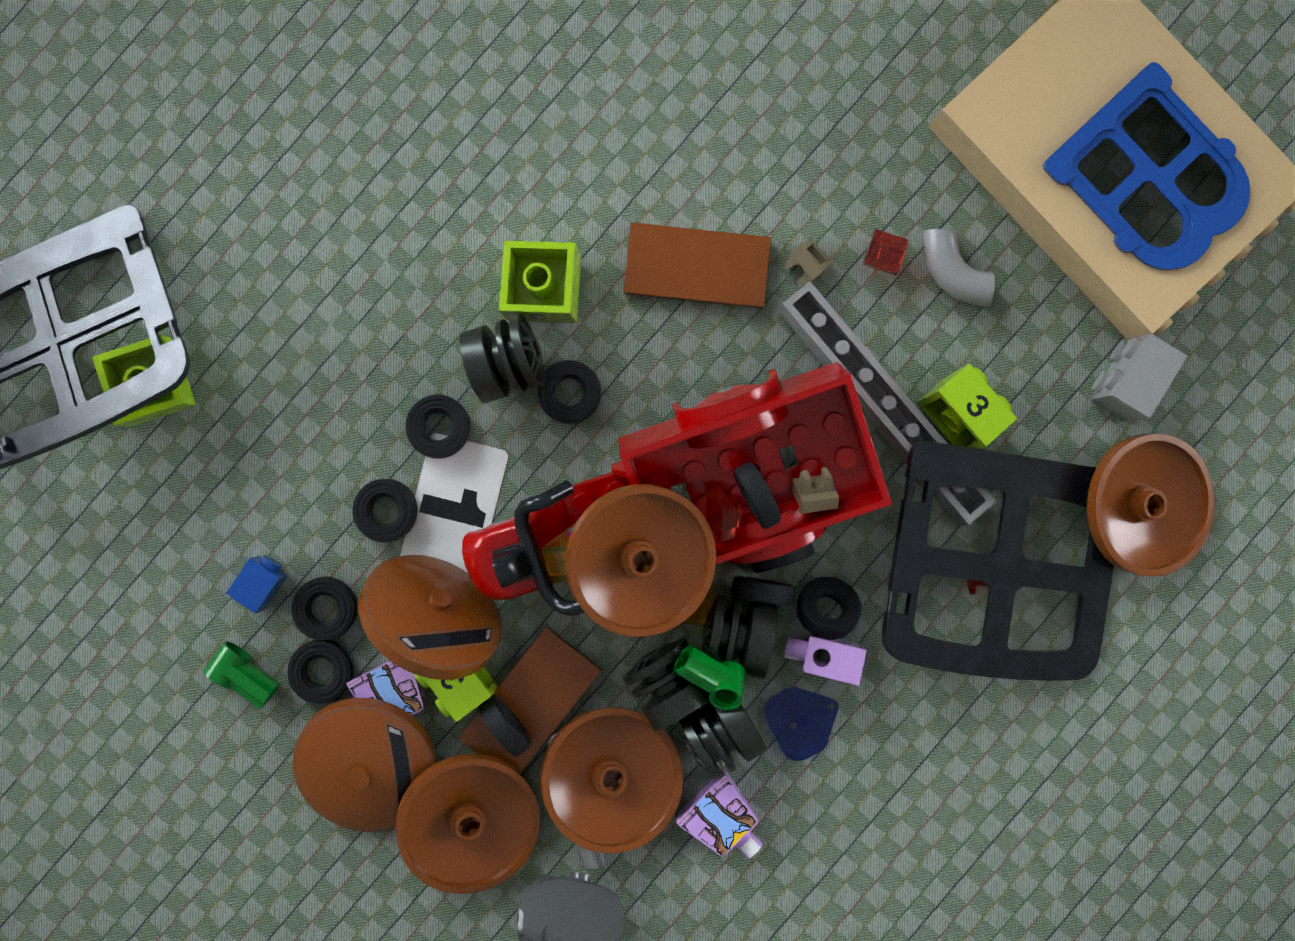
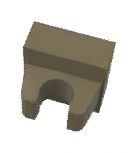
M809 238L790 253L791 256L784 267L786 270H789L795 265H800L804 273L797 280V283L803 285L810 280L816 279L833 264L814 241Z
M822 468L821 475L810 476L808 470H803L799 478L793 479L792 491L802 514L838 509L839 496L835 490L833 478L828 468Z

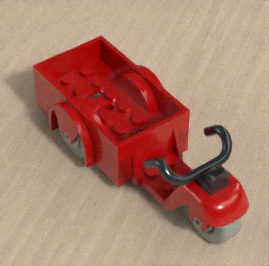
M838 362L780 381L777 371L771 369L768 370L769 379L763 383L734 385L712 393L691 408H682L679 402L673 403L672 408L676 418L618 438L621 461L611 464L612 472L575 485L565 480L542 494L521 500L514 511V516L510 519L490 524L486 528L466 534L462 541L461 552L464 565L472 583L488 599L509 600L539 590L542 598L558 613L568 616L585 613L576 600L569 601L564 599L553 587V584L566 575L565 557L569 541L567 538L570 535L565 534L570 533L568 531L575 526L584 511L598 498L614 489L633 484H651L672 490V486L685 482L691 499L690 502L703 514L712 531L716 548V564L725 561L737 564L754 563L788 554L816 540L830 525L892 505L851 374ZM792 445L798 465L785 469L779 450ZM748 462H752L759 470L781 514V521L768 529H763L755 519L734 476V470ZM822 468H828L833 478L835 490L839 496L838 509L802 514L792 491L793 479L799 478L803 470H808L810 476L821 475Z

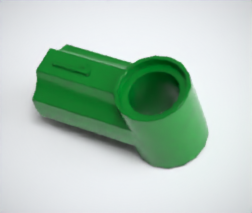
M229 641L223 643L203 671L211 681L223 688L233 689L258 709H262L281 684L252 663L251 657L246 651Z
M688 645L681 651L680 656L675 662L673 672L709 692V700L716 708L734 710L742 704L746 671L742 665L734 661L718 662L691 645Z

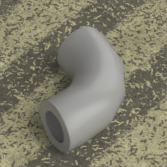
M946 229L924 231L923 243L926 266L937 286L955 300L976 306L990 307L995 288L994 273L973 269L964 262L959 250L960 233Z

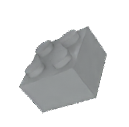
M1152 333L1134 337L1125 342L1121 341L1111 354L1110 358L1114 361L1107 372L1103 371L1095 380L1092 386L1095 392L1090 400L1124 421L1148 419L1154 413L1188 356Z

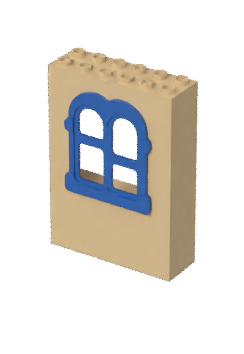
M1059 0L949 102L928 126L1127 340L1148 333L1158 336L1173 323L1170 317L1179 309L1183 312L1199 299L1200 296L1197 292L1204 285L1210 287L1220 280L1226 273L1223 268L1231 260L1237 262L1252 249L1249 243L1258 235L1262 238L1271 232L1279 224L1276 218L1283 211L1289 213L1295 209V165L1140 0ZM1147 98H1154L1190 136L1189 145L1165 167L1157 166L1122 128V122ZM1104 139H1110L1134 165L1133 172L1108 195H1102L1078 169V163ZM1200 154L1208 155L1222 170L1226 178L1225 194L1219 202L1210 206L1196 205L1175 185V178ZM1143 182L1152 183L1181 216L1183 225L1181 235L1175 243L1168 247L1160 248L1147 243L1118 212L1119 205Z

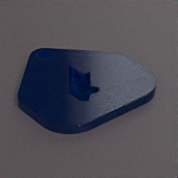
M792 686L768 699L764 707V715L785 756L794 761H802L826 748L839 706L836 700ZM830 703H832V704H833V708H832V709H828V708H827V705L830 704ZM796 723V727L792 729L790 724Z

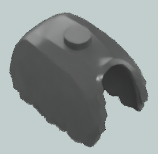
M572 871L570 877L543 875L534 880V883L528 886L527 892L521 896V904L517 910L518 940L620 941L624 923L622 903L612 890L590 882L591 876Z

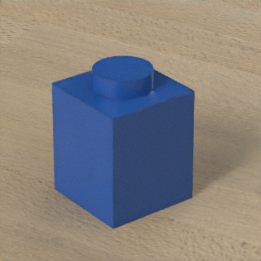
M264 555L263 558L260 556L249 558L225 594L256 614L267 608L288 575L280 571L282 565L267 555Z

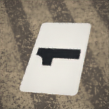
M435 433L431 435L430 439L442 440L447 436ZM467 441L461 450L450 457L435 459L425 456L415 495L418 508L417 518L413 528L405 535L400 556L424 555L435 557L452 563L467 572L461 552L463 538L469 532L486 528L492 524L508 460V453L502 449Z

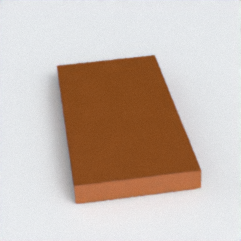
M631 222L624 294L763 309L771 237Z
M546 626L493 693L514 712L529 734L532 745L521 755L513 756L493 736L479 712L458 739L477 754L500 758L522 772L602 669Z

